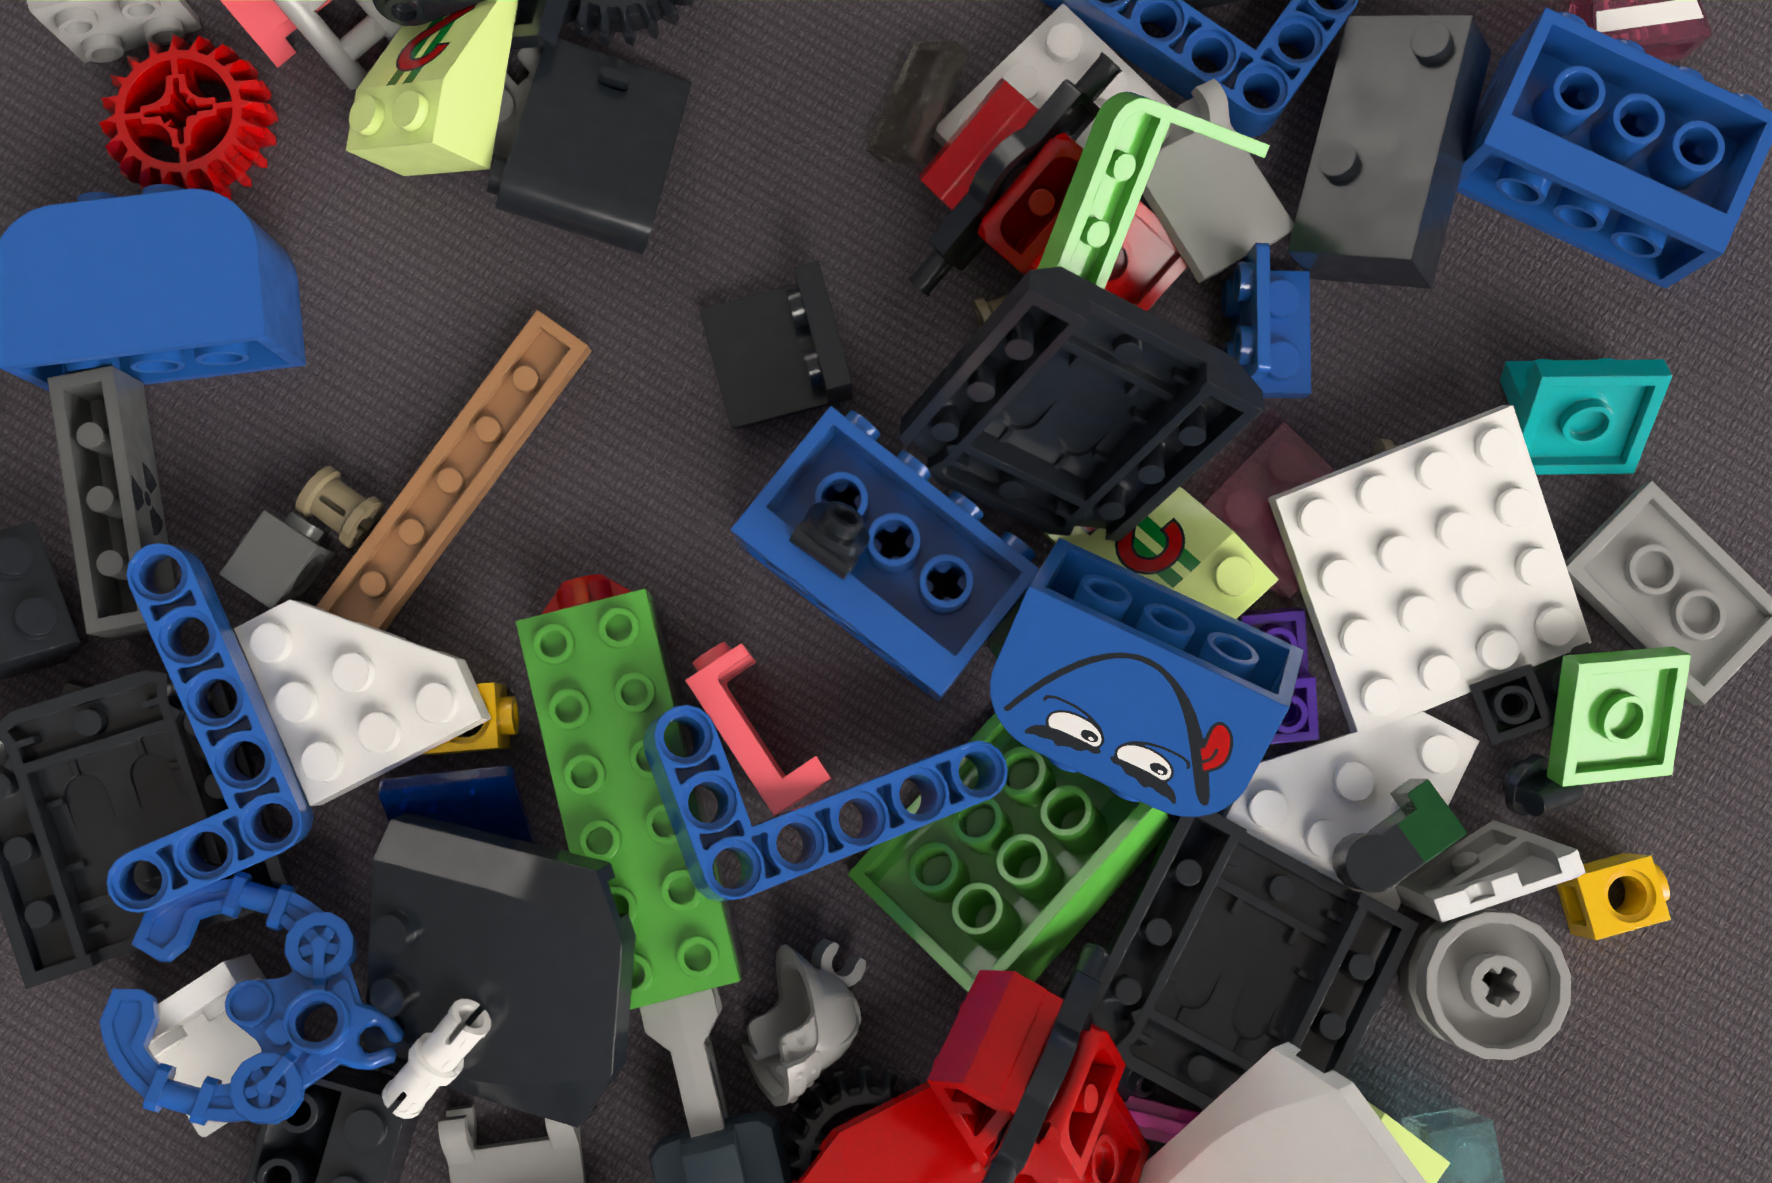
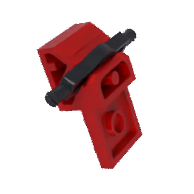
M1101 52L1097 60L1079 79L1076 85L1069 79H1065L1040 109L1035 107L1006 80L1001 78L919 175L920 180L952 210L950 215L928 240L929 245L935 250H933L915 273L908 278L922 293L929 296L953 266L959 270H964L987 243L1021 273L1026 275L1029 270L1038 269L1083 152V148L1075 141L1096 118L1100 110L1094 101L1097 100L1115 77L1122 72L1120 67L1107 55ZM1139 201L1105 290L1148 311L1188 265L1157 216L1141 201Z
M1084 944L1071 977L1062 988L1059 996L1015 971L979 970L966 999L959 1008L958 1016L948 1037L933 1062L927 1081L983 1167V1170L986 1171L982 1183H1014L1018 1174L1032 1175L1037 1183H1138L1150 1147L1117 1091L1126 1064L1108 1031L1092 1023L1086 1030L1082 1029L1101 985V982L1098 981L1109 959L1108 952L1097 944Z

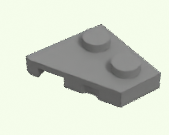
M1493 820L1431 859L1395 887L1403 905L1440 922H1445L1578 878L1586 873L1578 849Z

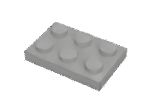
M1653 481L1641 484L1565 561L1574 590L1635 649L1674 646L1691 654L1684 698L1693 706L1705 705L1772 635V597Z

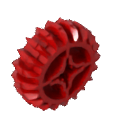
M173 34L169 51H165L159 44L148 41L149 58L143 62L137 57L127 55L129 67L132 69L127 77L110 75L112 84L119 90L118 95L100 98L103 107L112 115L99 122L102 132L111 139L105 148L109 156L117 163H120L118 167L120 173L131 183L139 184V188L142 191L147 186L169 184L183 189L213 191L231 200L229 185L237 181L244 187H252V180L246 172L252 165L257 168H268L267 159L259 150L263 147L277 146L276 136L266 127L279 121L277 112L270 104H267L272 99V93L262 80H258L259 72L248 60L240 59L231 47L222 44L216 48L209 39L203 38L200 35L190 46L184 38ZM200 83H213L227 88L232 101L219 102L215 97L207 98L200 91ZM161 141L166 146L172 145V148L179 153L180 163H169L155 159L150 142Z

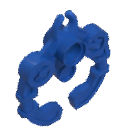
M241 871L237 872L234 878L218 880L153 910L146 911L131 945L160 962H172L189 948L201 919L219 914L236 919L242 907L267 914L266 927L279 932L284 927L289 931L286 935L284 953L294 971L281 978L245 980L236 984L229 991L225 1000V1011L228 1018L257 1041L262 1053H258L243 1061L231 1077V1083L222 1084V1080L207 1076L201 1088L175 1081L174 1077L177 1067L160 1063L148 1048L160 1020L157 998L144 990L113 989L99 1021L102 1039L109 1058L123 1079L144 1098L143 1109L159 1113L161 1108H166L190 1115L189 1122L203 1126L208 1121L228 1123L251 1121L256 1124H278L294 1115L304 1100L306 1088L339 1065H345L354 1069L373 1070L394 1063L397 1055L394 1048L386 1047L382 1050L368 1053L360 1046V1035L368 1027H381L389 1041L394 1043L402 1041L405 1032L394 1017L388 1018L377 1008L373 1007V1005L362 1002L351 968L356 960L358 941L348 923L331 912L322 911L308 899L296 894L297 890L295 887L282 884L279 889L252 882L253 877ZM318 1008H334L337 1013L338 1022L333 1034L321 1042H308L304 1034V1024L307 1017Z

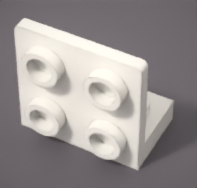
M251 954L220 963L158 1004L160 1020L148 1048L160 1063L177 1067L174 1077L175 1081L201 1088L205 1078L210 1076L222 1080V1084L231 1083V1077L243 1061L258 1053H262L257 1041L233 1023L225 1011L227 994L236 984L245 980L266 979ZM208 1121L205 1126L196 1123L192 1124L201 1137H206L228 1122Z

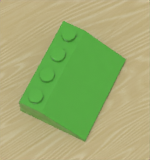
M996 713L993 714L969 742L983 741L991 743L1002 753L1006 760L1008 774L1006 783L1000 793L989 800L872 846L847 874L968 993L979 970L1015 971L1035 982L1159 844L1171 824V820L1165 812L1140 801L1125 800L1113 793L1107 785L1080 772H1068L1058 768L1046 756L1024 746L1010 735L999 721ZM963 757L959 765V776L963 784L973 790L978 781L977 768L972 761ZM921 795L906 810L915 814L920 807Z

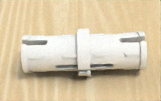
M470 999L455 1001L432 1033L423 1034L412 1045L408 1055L409 1061L394 1079L386 1084L382 1091V1099L387 1108L395 1102L402 1092L406 1093V1098L393 1112L394 1115L404 1119L414 1118L422 1111L425 1103L439 1086L450 1084L462 1071L466 1054L491 1028V1019L486 1010L476 1018L470 1027L466 1025L468 1018L480 1006L479 1003Z

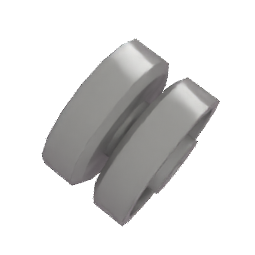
M1484 908L1445 922H1440L1428 916L1418 926L1399 965V987L1408 1011L1427 1033L1483 1059L1514 1060L1540 1050L1560 1030L1571 1004V974L1560 946L1540 925L1510 912Z

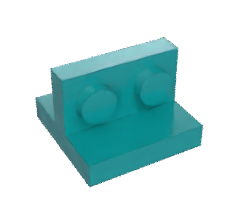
M1537 359L1534 361H1505L1500 383L1509 405L1514 407L1536 475L1634 474L1673 375L1664 359Z

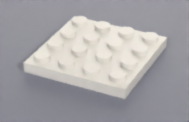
M1501 405L1268 498L1350 732H1358L1359 735H1362L1406 716L1428 710L1470 693L1468 686L1470 684L1526 664H1532V667L1569 653L1575 646L1586 642L1588 644L1592 643L1513 405Z

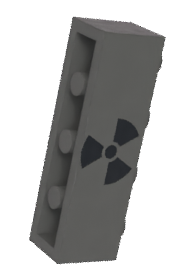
M114 366L47 378L86 634L116 640L150 634L130 590L126 575L129 561L137 551L147 545L157 543L169 545L143 382ZM171 557L159 562L153 573L154 585L163 594L170 593L176 589Z

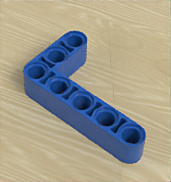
M1098 0L1041 1L1054 10L1062 4L1066 5L1111 49L1187 101L1194 98L1191 92L1195 87L1212 79L1217 80L1227 96L1229 118L1235 132L1247 137H1257L1265 134L1277 121L1336 38L1359 0H1330L1335 5L1336 10H1326L1320 7L1315 0H1291L1256 50L1183 0H1117L1112 3H1103ZM1146 23L1160 25L1167 32L1168 36L1164 38L1149 36L1142 29L1141 25ZM1279 44L1295 46L1301 52L1303 58L1292 59L1287 57L1280 50ZM1205 57L1217 66L1218 72L1205 73L1200 71L1194 65L1192 59ZM1250 91L1261 94L1267 100L1269 107L1264 109L1251 106L1246 101L1243 93Z
M160 543L147 545L134 554L128 564L126 574L128 584L229 809L130 851L114 862L108 872L106 882L109 896L119 907L126 911L137 913L153 910L286 851L305 839L312 828L314 818L312 807L307 801L274 721L204 565L197 555L187 549ZM172 557L180 565L182 572L181 581L176 589L170 593L163 594L154 585L153 573L159 562L165 558ZM198 618L207 626L210 637L204 651L196 656H192L182 647L180 635L186 623ZM221 679L234 687L238 698L235 709L226 717L215 714L209 707L207 700L209 689ZM245 741L258 745L264 753V769L256 778L243 775L235 765V752L240 744ZM269 803L284 806L292 815L293 825L288 837H273L263 828L262 813ZM205 831L220 835L227 844V859L222 866L210 865L199 855L198 843ZM140 860L151 862L161 872L162 884L157 894L145 893L136 885L134 870Z
M689 705L673 707L651 722L645 731L643 740L647 761L690 878L699 893L707 899L716 901L749 897L989 800L1000 793L1006 783L1008 774L1006 760L999 749L991 743L983 741L968 742L751 825L715 725L705 712ZM669 723L683 724L693 734L694 747L689 757L675 756L666 747L664 732ZM963 757L972 761L977 768L978 781L973 790L966 787L959 776V765ZM905 779L913 782L920 791L921 803L915 814L906 810L900 801V787ZM695 786L706 787L713 792L717 799V813L709 823L700 822L693 817L689 810L688 799ZM846 802L857 807L862 815V829L855 838L845 834L839 824L840 809ZM784 826L792 827L802 838V853L794 863L787 862L777 851V836ZM722 850L733 853L741 864L740 879L730 889L721 886L713 875L714 859Z

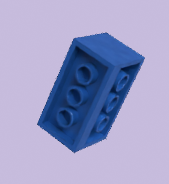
M1546 7L1501 57L1476 111L1456 192L1666 289L1724 254L1772 145V111L1764 108L1763 104L1751 95L1731 93L1705 81L1704 77L1692 68L1668 64L1647 54L1642 46L1633 41L1614 39L1588 27L1585 21L1577 15L1568 12H1555Z
M830 406L730 530L745 552L938 704L1028 590L1029 585L1039 571V568L1031 563L1036 554L1028 545L1010 532L1005 531L999 538L979 521L984 516V513L959 492L952 491L949 497H947L930 484L928 480L932 475L929 473L928 468L914 456L901 450L896 457L876 441L881 435L880 432L860 414L850 410L844 417ZM846 500L854 502V508L862 516L864 525L868 530L870 536L869 543L858 557V563L844 581L789 542L792 533L804 520L808 510L815 503L845 502ZM896 539L905 542L906 556L902 558L894 556L891 559L882 556V542L886 540L893 542ZM950 578L957 583L955 592L959 596L958 598L945 597L939 600L932 595L934 588L931 583L932 580L938 579L943 581Z

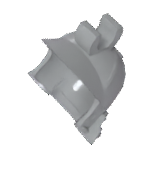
M822 939L816 945L812 952L811 963L787 944L780 945L776 952V977L779 999L774 1007L761 1015L753 1017L747 1025L749 1042L741 1044L751 1073L760 1090L775 1107L796 1102L798 1097L805 1092L806 1087H812L814 1080L820 1076V1073L835 1063L851 1046L861 1024L858 1002L848 987L853 986L862 978L866 969V960L850 954L843 968L838 972H834L832 960L840 945L827 939Z

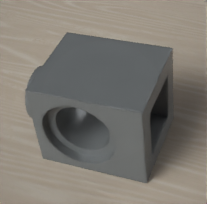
M264 510L219 575L272 609L289 599L303 601L336 553L319 542L324 531L301 515L291 510L286 519Z

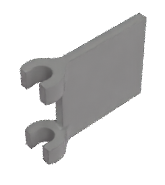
M1215 79L1195 87L1191 92L1194 98L1180 104L1176 108L1235 132L1229 118L1227 96L1222 86ZM1191 131L1193 132L1192 134L1160 149L1143 191V196L1198 283H1201L1237 262L1244 260L1246 254L1255 243H1269V245H1272L1292 234L1294 223L1249 152Z
M474 1104L447 1108L446 1118H440L438 1121L440 1144L448 1162L451 1183H586L580 1126L577 1128L545 1118L548 1136L477 1145V1120Z

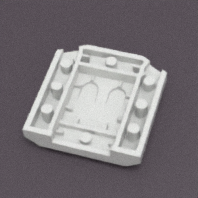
M1289 1042L1272 1048L1145 1163L1138 1183L1427 1182L1356 1085L1334 1070L1324 1074L1300 1059L1296 1054L1301 1049Z

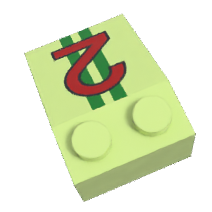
M485 0L423 25L402 26L356 89L354 103L349 113L350 128L346 151L402 176L490 169L518 0Z
M1181 487L1173 492L1121 541L1105 540L1106 529L1075 526L1070 536L1043 533L1053 545L1056 544L1059 538L1064 539L1235 619L1279 580L1233 530Z

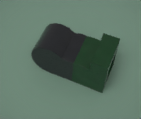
M1429 779L1407 780L1390 793L1400 807L1397 811L1367 833H1352L1343 837L1336 845L1332 855L1333 869L1337 877L1345 885L1367 892L1386 891L1468 834Z

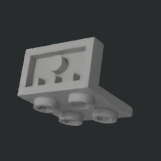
M27 0L29 11L84 63L89 61L98 63L114 61L122 57L125 51L148 45V41L159 45H170L173 34L183 38L185 34L201 29L198 15L185 0Z

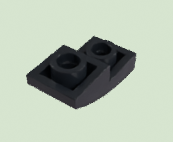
M1588 642L1573 647L1569 653L1532 667V664H1526L1468 685L1490 745L1493 746L1554 725L1563 656L1592 653Z

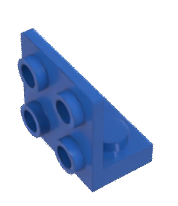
M1255 243L1246 254L1244 260L1236 263L1230 280H1224L1222 284L1221 314L1223 318H1230L1231 341L1224 342L1222 351L1233 356L1262 389L1263 398L1305 399L1311 394L1310 271H1270L1269 243Z

